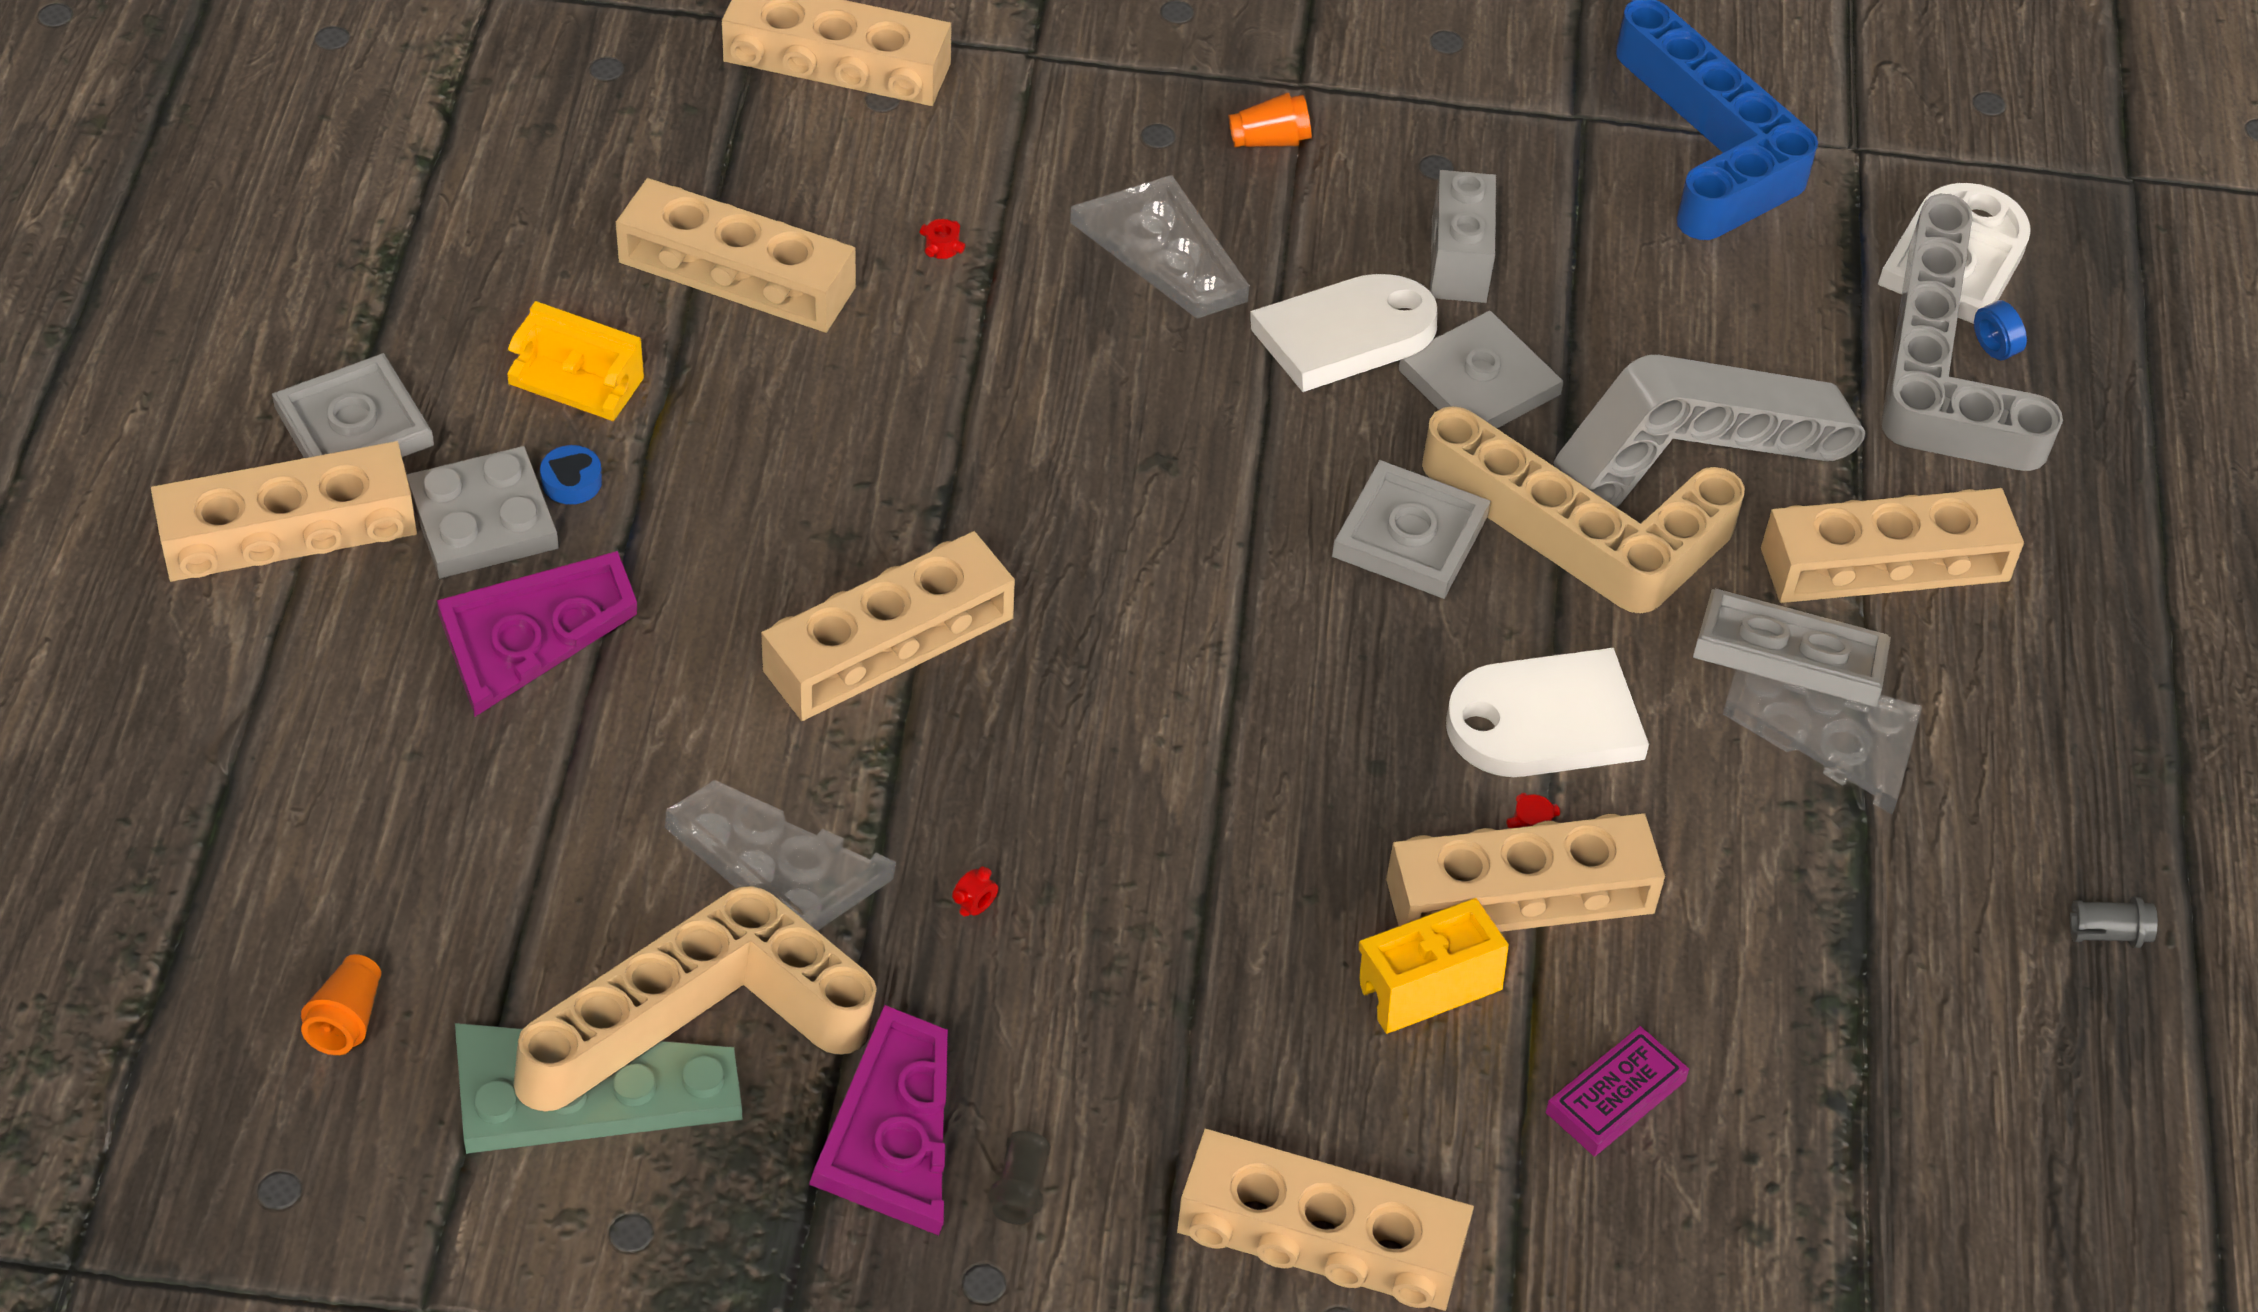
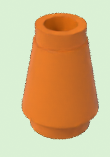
M1287 92L1239 111V113L1228 115L1235 148L1241 146H1299L1300 140L1312 138L1310 119L1304 95L1291 97L1290 93Z
M359 954L347 956L343 963L307 1002L301 1011L303 1022L301 1032L309 1045L325 1054L344 1055L352 1047L363 1042L378 982L381 978V969L376 962Z

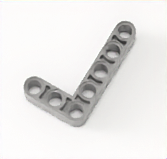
M1942 193L1933 195L1925 200L1921 208L1910 242L1881 420L1882 430L1891 441L1904 447L2021 471L2038 469L2046 463L2063 422L2062 412L2057 404L2041 395L1949 377L1972 225V210L1964 200L1955 195Z
M1647 355L1633 361L1620 373L1554 460V467L1617 508L1672 439L1822 461H1835L1853 453L1861 445L1865 438V430L1835 384L1664 355Z

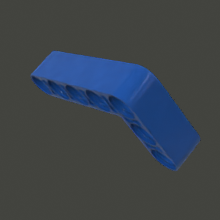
M1632 0L1625 7L1616 48L1617 58L1636 77L1723 152L1688 172L1676 218L1680 230L1691 238L1711 240L1800 195L1806 189L1818 146L1815 134L1667 5L1658 0Z

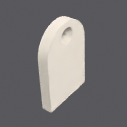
M1956 183L1940 187L1924 199L1883 267L1878 285L1902 294L1910 242L1925 200L1940 193L1960 197L1969 205L1971 210H1983L1993 216L1982 217L1972 212V225L1958 318L1974 324L1977 310L2000 298L2021 261L2030 236V223L2023 209L2006 194L1980 184Z
M1372 274L1355 277L1250 311L1252 332L1302 392L1410 357L1426 348L1434 339L1437 331V303L1432 293L1414 280L1390 274ZM1401 308H1410V309H1412V310H1398V309H1401Z
M1614 648L1485 665L1466 674L1453 689L1449 701L1446 729L1452 745L1470 764L1494 775L1525 777L1645 760L1649 747ZM1474 716L1483 717L1490 720L1495 725V728L1488 731H1478L1469 727L1464 720Z

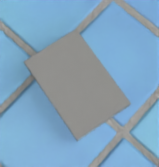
M1715 588V590H1711L1693 658L1877 707L1883 687L1891 637L1888 634Z

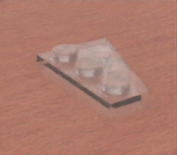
M1172 175L1071 206L1070 223L1198 319L1248 302L1249 284Z
M1736 669L1723 715L1785 752L1801 751L1824 765L1823 774L1839 784L1844 785L1849 780L1875 795L1873 804L1892 815L1898 800L1922 706L1880 694L1877 707Z
M716 780L666 811L665 828L736 889L753 886L768 891L817 931L894 879L895 861L877 853L871 859H868L844 848V838L822 829L815 835L785 821L784 811Z

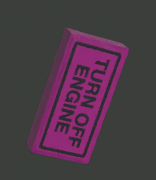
M1639 1026L1548 1101L1545 1113L1595 1157L1686 1082L1689 1068Z

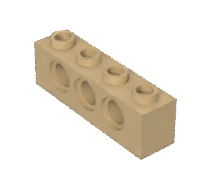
M731 0L722 19L724 62L933 106L951 64L950 22L847 0Z
M650 178L644 181L616 221L619 263L827 333L856 288L855 247Z
M398 441L151 487L158 530L170 582L417 535L411 492Z
M1997 488L1986 490L1968 489L1954 493L1921 496L1906 495L1899 498L1866 501L1850 500L1844 503L1812 506L1794 505L1787 508L1772 509L1761 550L1779 602L1786 603L2007 582L2012 577L2024 541L2003 489Z
M975 531L954 541L943 542L925 555L904 565L890 567L878 577L849 591L838 592L829 597L824 603L794 617H785L776 622L771 628L762 631L763 672L799 719L804 721L1013 619L1015 579Z
M1644 813L1626 816L1606 814L1591 820L1565 823L1544 821L1530 827L1503 830L1483 828L1468 834L1442 837L1415 836L1406 841L1393 842L1386 881L1398 926L1477 898L1498 930L1503 932L1655 914L1665 874Z
M1205 1128L1181 1197L1177 1233L1190 1236L1197 1243L1209 1248L1219 1249L1228 1247L1258 1256L1263 1262L1274 1267H1296L1324 1275L1331 1282L1342 1287H1365L1394 1296L1399 1302L1410 1307L1426 1308L1430 1306L1446 1311L1474 1206ZM1254 1201L1262 1203L1268 1208L1255 1210L1245 1206L1243 1203ZM1325 1221L1336 1228L1329 1230L1320 1229L1313 1226L1311 1222ZM1382 1240L1394 1241L1403 1248L1389 1249L1378 1242Z

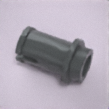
M2131 897L2129 903L2083 902L2082 900H2073L2071 909L2077 912H2070V933L2074 942H2082L2083 940L2129 941L2132 948H2141L2144 942H2154L2158 927L2156 907L2154 903H2144L2141 897Z

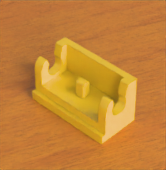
M537 301L530 307L529 315L512 337L508 347V351L519 355L507 373L508 384L611 421H615L644 379L640 337Z
M1477 898L1359 941V951L1362 954L1360 967L1362 993L1364 996L1373 992L1377 993L1379 1001L1377 1019L1384 1032L1388 1034L1501 991L1503 989L1509 944Z

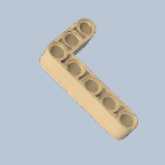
M1453 406L1434 412L1430 418L1422 463L1424 472L1430 479L1490 500L1487 518L1620 608L1634 613L1651 612L1658 608L1730 540L1734 534L1745 489L1741 479L1735 473L1724 468H1705L1692 476L1640 524L1473 412Z
M753 886L739 887L720 897L530 1022L521 1031L518 1039L514 1077L515 1094L523 1104L535 1110L553 1111L567 1106L743 985L817 1047L829 1053L849 1054L860 1049L866 1042L877 990L876 985L868 972L773 894Z

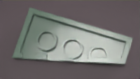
M455 1023L463 1137L466 1154L742 1120V1105L734 1047L660 1041L567 1106L553 1111H540L531 1109L523 1104L515 1094L514 1077L517 1046L523 1029Z

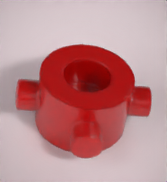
M936 219L928 225L923 224L919 233L926 237L924 251L928 257L948 259L957 253H963L965 250V243L959 241L960 224L957 221Z
M1521 793L1516 797L1517 805L1514 817L1507 819L1506 824L1508 829L1530 827L1540 822L1552 821L1553 817L1560 815V808L1557 804H1552L1541 795Z
M982 866L979 869H972L956 884L952 898L961 906L959 912L962 916L979 915L994 901L998 893V885L990 879L992 871L989 868Z

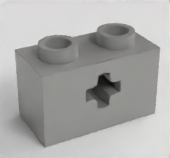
M1439 171L1431 235L1430 292L1435 299L1487 303L1495 259L1496 175Z

